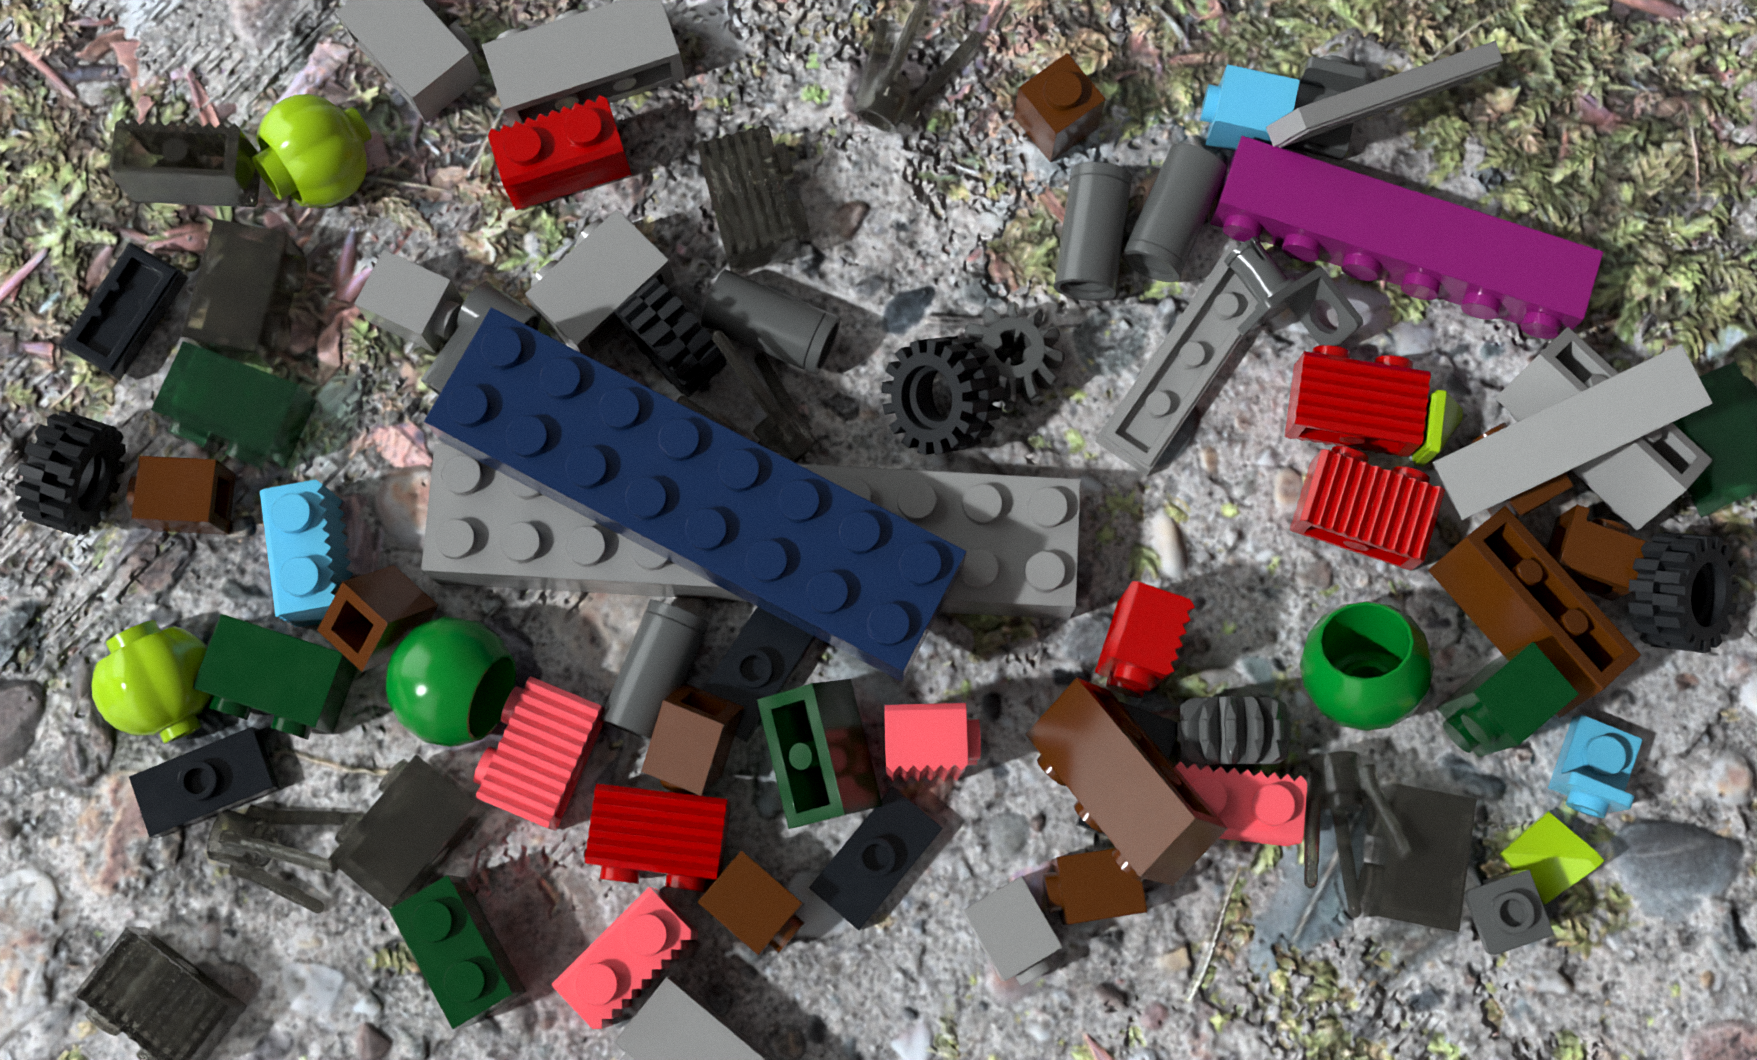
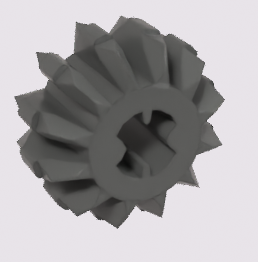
M1015 301L1009 303L1006 318L1002 319L998 312L989 306L983 311L984 326L977 323H968L964 331L966 338L975 341L973 349L984 348L989 353L990 357L983 365L997 366L1000 376L992 378L991 383L993 388L1003 386L1004 398L1002 406L1006 411L1013 410L1016 394L1019 393L1030 406L1038 404L1040 399L1038 387L1054 390L1058 377L1052 369L1062 367L1065 360V353L1057 348H1053L1060 337L1058 328L1048 327L1038 330L1043 318V313L1040 309L1031 312L1027 320L1018 318L1020 308ZM1012 348L1011 355H1014L1016 350L1020 351L1023 354L1021 364L1016 366L1010 365V358L1007 359L1005 364L999 360L1001 349Z
M1230 696L1189 699L1180 705V722H1177V741L1181 744V758L1190 764L1195 763L1198 765L1279 764L1288 758V741H1291L1290 721H1287V705L1278 698Z

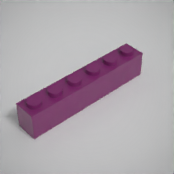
M1241 136L1231 158L1210 222L1211 225L1223 228V232L1232 239L1245 242L1257 236L1260 241L1282 247L1283 253L1293 259L1305 262L1319 259L1340 266L1342 272L1352 278L1363 281L1380 279L1401 286V290L1413 298L1421 300L1439 298L1460 305L1461 310L1469 316L1486 320L1501 318L1521 325L1523 332L1542 339H1554L1567 327L1573 330L1584 320L1603 255V251L1286 149L1273 147V145L1245 136Z

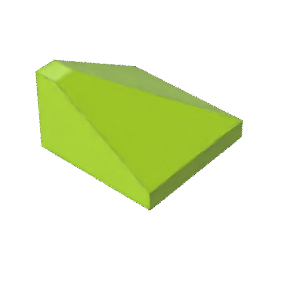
M1437 389L1428 397L1427 414L1425 417L1426 425L1423 431L1424 439L1422 445L1412 454L1414 466L1424 467L1440 453L1462 421L1463 409L1447 391Z
M1549 811L1541 815L1498 853L1513 871L1530 870L1542 904H1547L1605 861L1597 851Z

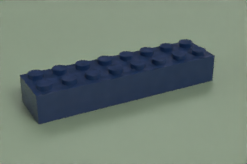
M492 307L489 309L424 420V423L441 442L903 682L964 566L966 550Z

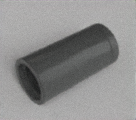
M1178 143L1171 146L1122 252L1121 257L1130 268L1157 281L1175 282L1179 279L1227 173V167L1219 157L1204 148L1191 144Z
M1084 162L1072 167L1054 281V289L1058 293L1085 301H1104L1115 296L1132 175L1126 169L1104 162Z
M724 269L709 293L702 314L701 326L817 375L824 366L833 347L841 317Z
M650 599L600 720L620 730L651 741L662 702L685 684L709 623L681 608Z

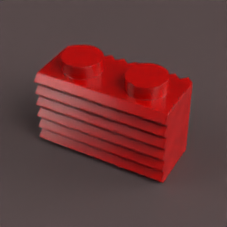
M601 95L598 96L596 102L587 99L584 106L575 102L572 109L563 106L560 113L551 110L548 117L539 113L536 120L527 117L524 124L515 121L512 128L504 124L500 131L491 128L487 135L503 187L515 211L632 175L608 100Z
M1331 345L1316 346L1312 352L1304 351L1293 368L1285 428L1286 438H1297L1301 441H1311L1313 443L1322 442L1325 445L1344 446L1361 449L1362 451L1398 455L1400 457H1409L1422 445L1424 439L1423 431L1426 425V406L1430 389V371L1413 369V362L1408 358L1400 356H1379L1375 358L1374 362L1350 359L1351 352L1349 350Z
M1334 446L1331 451L1322 449L1313 458L1308 467V473L1297 502L1290 531L1409 571L1423 563L1445 489L1441 486H1432L1429 483L1430 477L1417 469L1396 466L1392 470H1383L1379 466H1372L1368 463L1369 457L1365 453L1353 448Z
M1132 581L1117 602L1095 669V673L1108 678L1106 687L1127 696L1143 698L1145 691L1149 692L1157 688L1175 671L1172 664L1179 659L1176 652L1183 646L1180 639L1187 633L1184 627L1191 621L1189 614L1195 608L1191 599L1142 582Z
M596 783L585 864L601 866L599 879L639 884L640 872L644 871L666 874L665 887L704 892L706 879L716 880L722 874L731 802L728 799Z

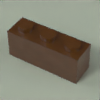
M1506 506L1491 516L1428 569L1430 574L1503 655L1531 642L1538 646L1579 693L1578 696L1556 713L1559 718L1604 690L1641 656L1636 648Z
M1076 678L1025 734L1041 754L1037 759L1041 769L1055 782L1068 787L1078 800L1074 804L1077 814L1091 828L1100 833H1105L1116 847L1112 852L1114 860L1129 876L1137 881L1148 879L1174 886L1228 829L1110 690Z

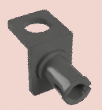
M1257 236L1242 243L1224 260L1225 264L1231 267L1258 302L1253 313L1237 328L1242 336H1245L1288 308L1293 311L1319 346L1331 345L1339 347L1363 325L1362 317L1321 266L1298 280L1296 277L1288 279L1261 245ZM1317 300H1324L1335 309L1339 319L1337 330H1331L1320 322L1315 310Z

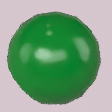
M1369 601L1344 604L1324 614L1309 631L1299 664L1304 688L1322 715L1343 727L1363 731L1390 728L1411 717L1424 701L1430 688L1434 671L1430 646L1425 633L1412 617L1391 605Z
M443 617L429 621L413 629L393 651L386 673L388 703L403 727L425 743L447 747L473 743L489 735L500 722L504 705L515 686L516 663L499 634L479 621Z

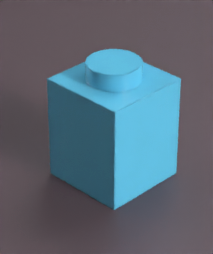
M1227 64L1219 86L1208 84L1204 96L1200 121L1210 123L1205 145L1235 151L1241 136L1272 145L1266 127L1294 111L1300 80Z

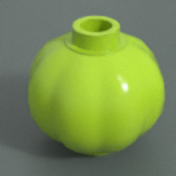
M312 94L293 95L273 105L262 119L256 135V141L262 152L253 156L252 160L267 187L279 200L291 195L303 207L321 209L334 207L354 194L364 181L368 166L364 143L371 140L372 135L364 119L355 108L350 107L343 111L322 96Z
M150 620L124 630L106 641L111 654L96 663L91 684L92 698L105 721L116 729L133 736H155L159 734L164 744L174 742L201 728V724L196 716L202 713L214 697L211 694L192 688L208 648L201 639L186 629L177 626L161 631L156 621Z

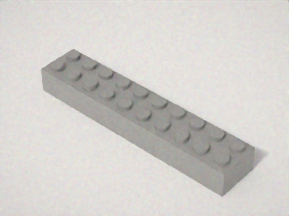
M434 444L421 571L437 584L746 601L447 444ZM798 464L967 551L964 566L939 612L1069 620L1076 608L1081 479Z

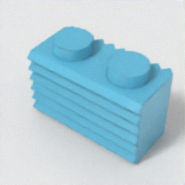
M316 479L265 488L260 491L275 616L283 619V621H287V623H291L294 627L321 624L342 581L350 579L353 575L352 572L346 569L352 561L345 557L350 549L343 545L348 538L342 533L346 524L340 520L345 513L338 508L343 500Z

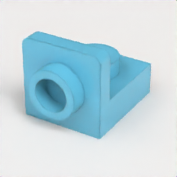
M1582 714L1572 717L1548 789L1568 796L1566 805L1569 808L1592 817L1605 818L1607 812L1612 813L1631 809L1635 796L1625 792L1643 739Z

